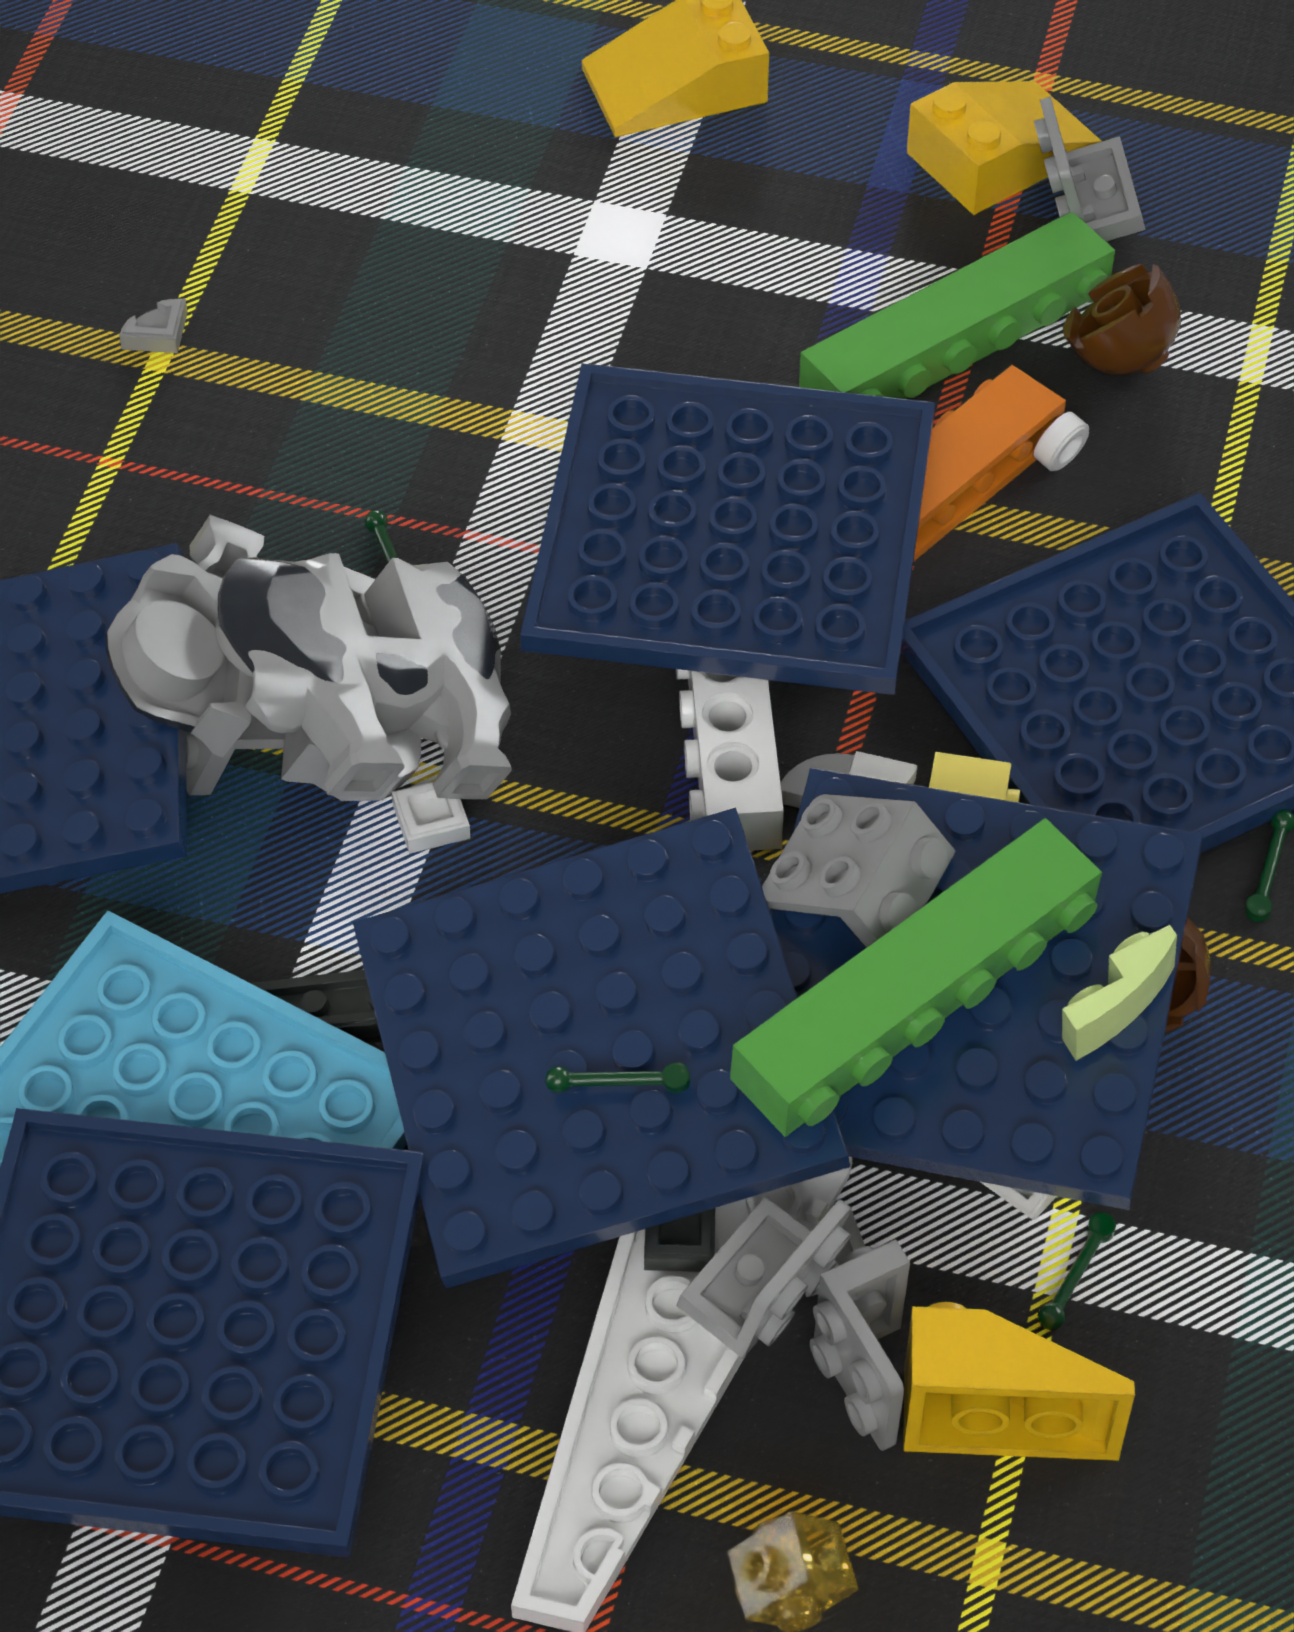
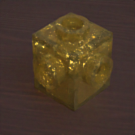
M789 1511L782 1517L771 1518L758 1524L753 1530L754 1535L728 1551L736 1582L735 1591L743 1608L745 1619L776 1625L785 1632L801 1631L816 1625L823 1617L822 1612L859 1590L839 1522Z

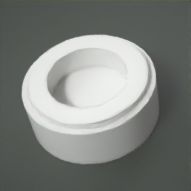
M1073 412L1061 415L1041 436L1034 450V458L1050 471L1062 469L1075 458L1084 446L1089 435L1088 424Z

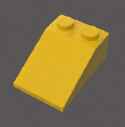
M675 0L581 60L582 70L614 137L768 102L769 51L742 0Z
M1035 81L953 82L910 104L907 154L970 213L975 215L1048 178L1044 160L1054 156L1053 151L1042 153L1034 121L1044 118L1040 99L1050 97L1051 95ZM1051 96L1066 152L1102 142Z
M939 1302L928 1307L912 1306L904 1368V1452L1119 1461L1135 1396L1134 1381L985 1309H966L964 1306L952 1302Z

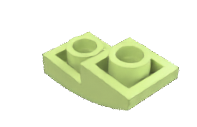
M1170 925L1150 935L1147 932H1140L1125 939L1118 945L1114 953L1109 955L1108 985L1105 987L1100 984L1089 986L1078 992L1069 1001L1068 1005L1062 1008V1040L1076 1061L1098 1049L1119 1034L1144 1011L1165 985L1175 967L1177 935Z

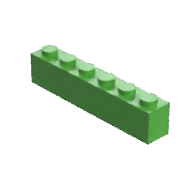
M1069 212L802 351L799 387L900 399L914 398L929 386L952 374H959L965 371L974 362L997 350H1004L1010 347L1016 340L1036 329L1055 323L1074 307L1078 308L1087 302L1092 303L1093 300L1088 293L1112 275L1115 249L1075 213Z
M1044 818L735 1043L732 1050L730 1079L784 1137L804 1123L808 1126L818 1124L834 1110L840 1096L857 1083L865 1087L875 1082L888 1069L893 1057L908 1045L912 1044L914 1047H920L927 1043L941 1029L945 1018L959 1007L964 1005L967 1009L978 1005L993 990L997 979L1010 969L1015 967L1020 971L1029 967L1043 953L1049 940L1064 929L1068 933H1072L1081 928L1097 909L1098 904L1095 902L1102 871L1049 820Z

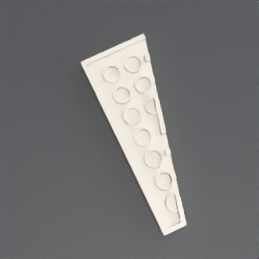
M849 1157L850 1166L852 1167V1157ZM851 1167L716 1207L715 1254L765 1196L812 1232L832 1208L849 1179ZM645 1229L619 1237L511 1604L512 1618L570 1632H586L744 1358L742 1359L676 1306L682 1292L700 1272L644 1270Z

